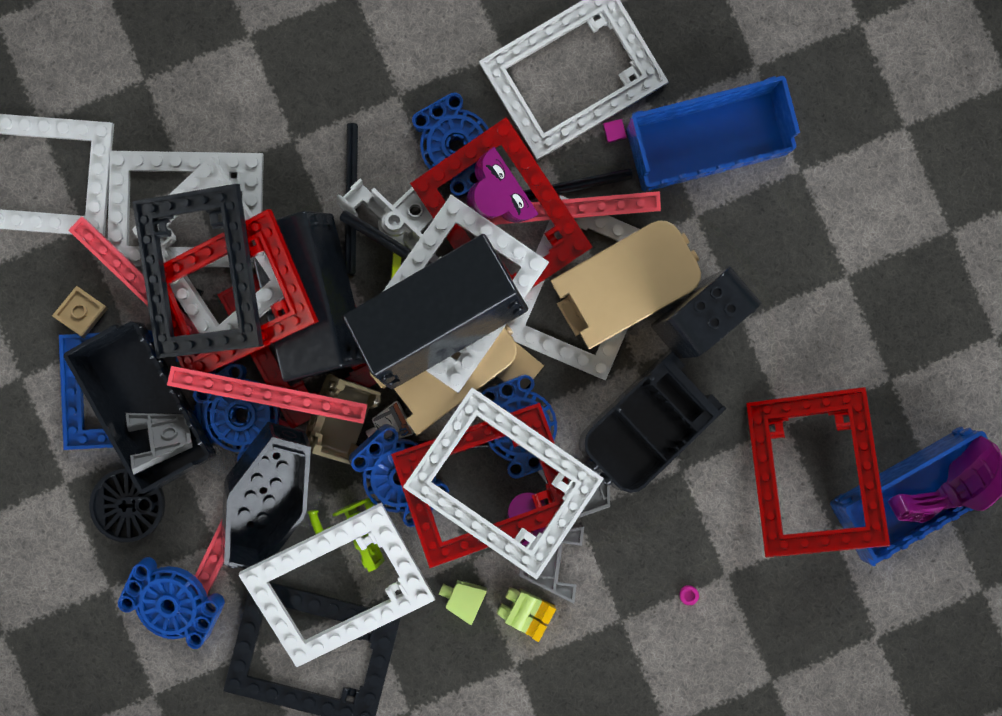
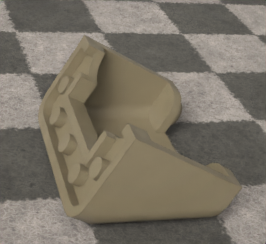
M333 374L326 376L319 393L322 396L368 404L366 416L368 410L377 407L381 401V392ZM312 414L305 431L311 446V453L350 464L349 456L359 447L356 443L363 424ZM360 457L355 459L354 464L356 463V461L359 460Z

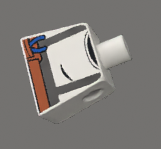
M396 401L372 419L375 427L367 430L366 434L369 438L384 424L392 425L398 432V438L412 435L415 432L406 422L407 416L400 402ZM386 431L384 433V438H390L393 434V431Z

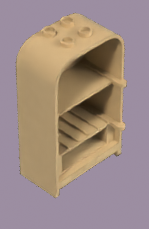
M668 221L653 222L551 280V284L560 300L566 296L569 298L586 328L580 332V335L589 350L697 288L701 280V271L697 263L699 258L694 250L690 251L687 246L689 240L685 233L681 234L674 224Z
M507 324L459 393L427 371L422 372L394 389L413 413L406 419V422L417 436L458 406L471 388L479 390L515 360L517 346L511 336L513 331ZM457 352L452 357L457 360L461 353ZM371 374L381 388L387 387Z

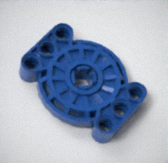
M451 93L416 112L412 117L416 131L423 132L420 142L421 155L429 170L456 152L450 149V144L453 141L459 140L465 146L484 133L481 126L485 130L489 129L479 116L470 111L462 110L463 99L458 93ZM452 100L460 102L457 107H451L449 104ZM436 109H441L443 114L436 117L433 115V112ZM420 118L426 120V124L423 126H418L416 122ZM424 140L427 141V150H425V151H424ZM426 157H430L432 166L427 162ZM476 163L449 181L451 182L450 191L454 197H465L468 195L470 188L476 184L470 181V178L475 175ZM457 184L464 186V190L460 193H456L453 190Z
M230 364L215 374L260 383L251 379H245L247 370L241 364ZM235 367H238L240 370V375L237 378L232 375V370ZM193 392V398L196 402L206 403L204 421L210 437L224 449L239 452L237 461L267 422L279 424V407H274V419L273 406L208 394L207 398L203 400L200 396L201 392ZM240 408L249 411L247 413V420L244 423L237 419V411ZM223 441H225V442L228 443V444L233 445V447L228 446V445L225 444Z
M529 375L517 376L487 387L481 392L482 395L489 391L494 393L495 398L493 402L509 413L539 403L536 401V397H538L546 404L545 406L541 405L550 432L551 426H553L552 437L555 440L557 434L555 413L551 405L542 396L531 391L534 388V380ZM523 378L530 380L531 384L528 388L524 389L520 386V381ZM503 386H512V393L504 395L502 393ZM548 409L552 413L553 421L550 420L546 412ZM507 436L496 439L493 443L491 441L488 442L491 449L497 455L509 461L507 471L512 478H521L542 470L540 461L534 467L528 463L532 457L536 456L521 446L514 448L511 439ZM498 446L502 451L506 452L505 455L499 452L495 447ZM519 464L521 466L520 472H511V466Z
M384 424L350 454L349 463L355 471L362 472V484L370 500L375 505L382 502L386 511L399 513L404 524L413 527L415 526L413 518L405 519L406 515L410 513V509L400 480H393V476L397 471L391 454L410 448V446L404 445V443L413 446L419 444L409 439L398 438L396 429L392 425ZM386 431H393V434L390 438H384V433ZM372 444H378L376 451H369V447ZM363 457L362 464H354L356 458ZM435 476L431 482L436 486H442V490L449 493L446 484L442 480L436 479ZM366 478H368L370 484L368 488L366 485ZM371 494H375L379 500H375Z
M150 557L143 558L133 567L118 600V607L121 611L127 613L136 609L140 621L155 635L167 639L186 637L187 645L193 649L200 648L209 638L225 604L223 596L218 593H213L207 597L202 583L187 570L171 566L157 569V563ZM168 600L172 601L175 605L172 609Z

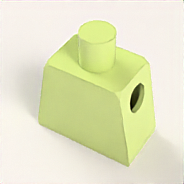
M457 580L454 588L443 584L439 595L448 598L446 609L472 625L486 595L487 588Z

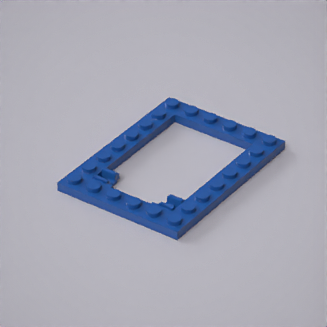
M148 330L149 334L153 339L152 330ZM88 333L85 338L78 334L59 335L64 450L114 448L104 429H85L83 391L63 357L65 352L99 333ZM201 392V398L205 400L208 396V393ZM196 402L195 411L193 412L210 443H215L210 437L204 421L206 403Z

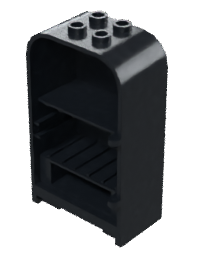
M727 267L703 280L697 288L652 323L651 328L679 359L698 357L719 342L750 314L754 313L762 303L732 267Z
M673 351L663 354L580 435L579 448L587 460L585 464L591 470L599 472L600 476L604 478L602 482L605 485H611L615 489L625 492H639L727 409L713 394L704 395L681 371L685 365Z

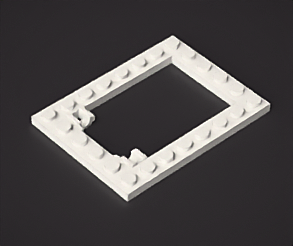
M582 0L479 61L480 66L537 161L668 84L667 78L620 0ZM598 15L600 19L594 21L593 18ZM586 22L593 33L597 32L602 26H608L610 30L613 29L632 60L629 62L631 67L618 75L624 86L543 133L506 69ZM634 75L636 79L631 82L629 77Z
M0 114V134L91 141L85 216L82 217H85L105 237L109 192L110 151H112L114 124L110 122ZM0 209V229L73 235L68 230L81 216Z
M110 151L108 240L135 266H142L139 246H129L130 171L194 172L209 157H214L232 184H240L242 199L253 216L263 212L264 154ZM231 173H237V178H231ZM169 247L175 257L194 248ZM228 254L204 267H229ZM251 258L252 268H255L253 258Z
M209 157L169 195L231 185L232 183L216 159ZM242 199L246 221L252 218L253 214ZM169 219L170 222L167 223L166 227L169 226L174 219ZM135 226V227L132 229V231L134 232V234H135L136 237L138 238V236H137V229H136V226ZM172 230L171 237H167L165 241L163 238H160L163 263L175 258L169 249L176 241V236ZM260 252L255 256L270 278V281L256 292L259 318L271 309L270 306L284 298L265 252ZM187 275L170 284L174 295L199 333L239 329L236 311L221 324L217 322Z
M450 195L383 290H387L426 267L456 223L475 237L485 234L497 252L521 268L514 277L513 282L523 299L549 262L459 199ZM505 325L477 340L465 349L460 350L459 353L461 355L457 360L450 356L426 371L459 393Z
M560 195L561 200L568 199ZM610 216L574 218L580 229L582 228L586 231L590 229L618 242L640 230ZM549 220L545 232L555 226L552 220ZM559 231L554 233L557 240L562 238ZM543 234L536 251L541 257L549 254L548 250L553 248L545 234ZM544 281L530 289L524 298L528 311L507 323L513 331L511 336L514 341L606 380L627 329L600 343L596 354H591L526 326Z
M471 388L403 488L537 580L604 478L480 392ZM476 416L559 472L551 484L565 493L562 497L564 501L543 533L539 532L536 537L524 528H521L513 539L431 482ZM564 476L570 480L568 484L562 481ZM523 538L529 542L526 547L520 544Z
M382 502L239 572V577L296 667L435 601L432 590ZM353 540H356L361 550L366 549L370 543L378 544L379 548L383 547L399 575L398 581L385 589L390 599L305 640L269 581ZM397 590H401L402 593L399 594V595H396L395 592H396Z

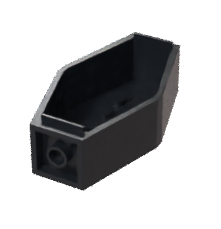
M267 422L226 476L223 491L221 536L224 565L230 568L246 569L277 554L304 519L307 512L311 446L305 431ZM278 452L280 453V456L278 458H274L273 454ZM262 487L267 488L265 492L259 491ZM249 521L254 522L252 526L246 525Z

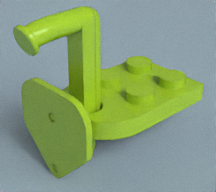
M368 497L347 505L332 515L334 517L345 513L346 518L349 519L361 513L357 511L356 507L364 504L367 510L373 507L374 504ZM310 510L307 511V514H309L315 534L324 531L317 513L319 511ZM353 540L355 548L361 553V562L368 572L376 570L385 561L378 544L370 543L366 549L361 550L356 540Z

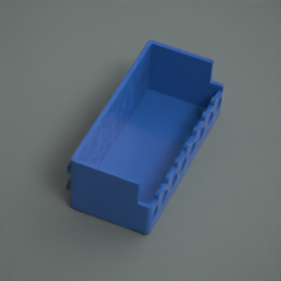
M773 76L764 81L647 111H637L632 114L626 128L641 189L644 192L786 156L796 148L794 137L800 133L788 84L784 76Z
M958 427L947 436L879 474L890 546L855 549L862 561L876 566L875 564L890 558L892 554L901 549L908 548L915 541L924 539L929 533L941 529L943 525L960 518L959 516L973 510L965 506L946 509L936 514L929 521L918 523L898 520L888 501L899 494L916 495L936 492L947 482L950 464L977 437L983 436L988 439L985 432L972 430L970 427L966 429ZM860 485L836 496L830 502V506L843 529L866 527Z

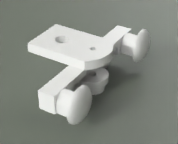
M362 179L354 183L350 187L351 190L343 197L337 195V202L343 211L346 210L358 217L355 209L363 203L378 218L379 231L411 250L423 235L421 232L433 221V217L413 187L393 205L375 188L370 192L363 185ZM418 207L421 212L418 215H413L410 213V209ZM434 254L430 261L433 263L440 259L441 256L438 258Z

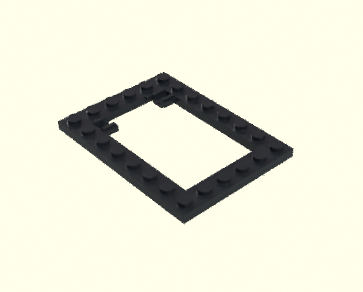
M240 184L132 201L156 359L263 346ZM206 210V213H209L213 229L224 228L239 329L175 336L160 238L171 237V230H168L166 225L170 222L169 219H174L175 215ZM219 214H222V222L218 220Z
M269 582L286 608L341 622L370 609V607ZM248 592L224 692L319 716H376L401 617L371 631V633L356 638L357 640L369 641L371 643L370 649H373L364 686H360V690L343 687L341 698L338 699L248 676L263 619V613ZM347 696H353L354 702L346 701Z

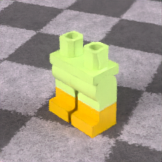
M510 587L505 598L513 603L511 607L501 603L497 614L505 620L506 624L511 625L539 642L547 628L546 624H549L556 611L555 605L521 588L517 590Z

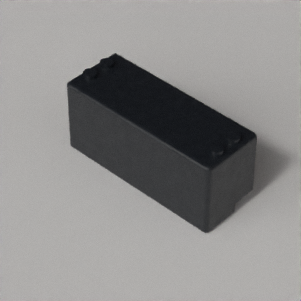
M303 210L276 219L319 321L273 343L282 380L287 382L319 376L366 363L343 319L344 314L353 310L356 306L333 214ZM252 257L261 289L270 281V278L258 260ZM270 309L266 313L268 322L275 319L272 309ZM281 309L282 315H284L285 311Z
M481 234L344 314L343 319L371 374L392 390L526 313L528 306L485 234Z
M130 321L123 326L113 325L64 353L63 357L139 493L143 494L159 489L216 457L213 446L181 389L167 386L170 369L163 358L156 359L154 341L143 323ZM126 413L183 414L186 424L190 428L193 447L133 475L130 455L149 452L151 449L148 428L129 432Z

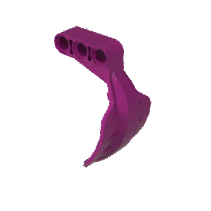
M979 436L950 464L948 480L936 492L916 495L899 494L892 497L888 504L898 520L918 523L929 521L942 510L961 506L984 511L1002 496V454L1000 449L989 439Z

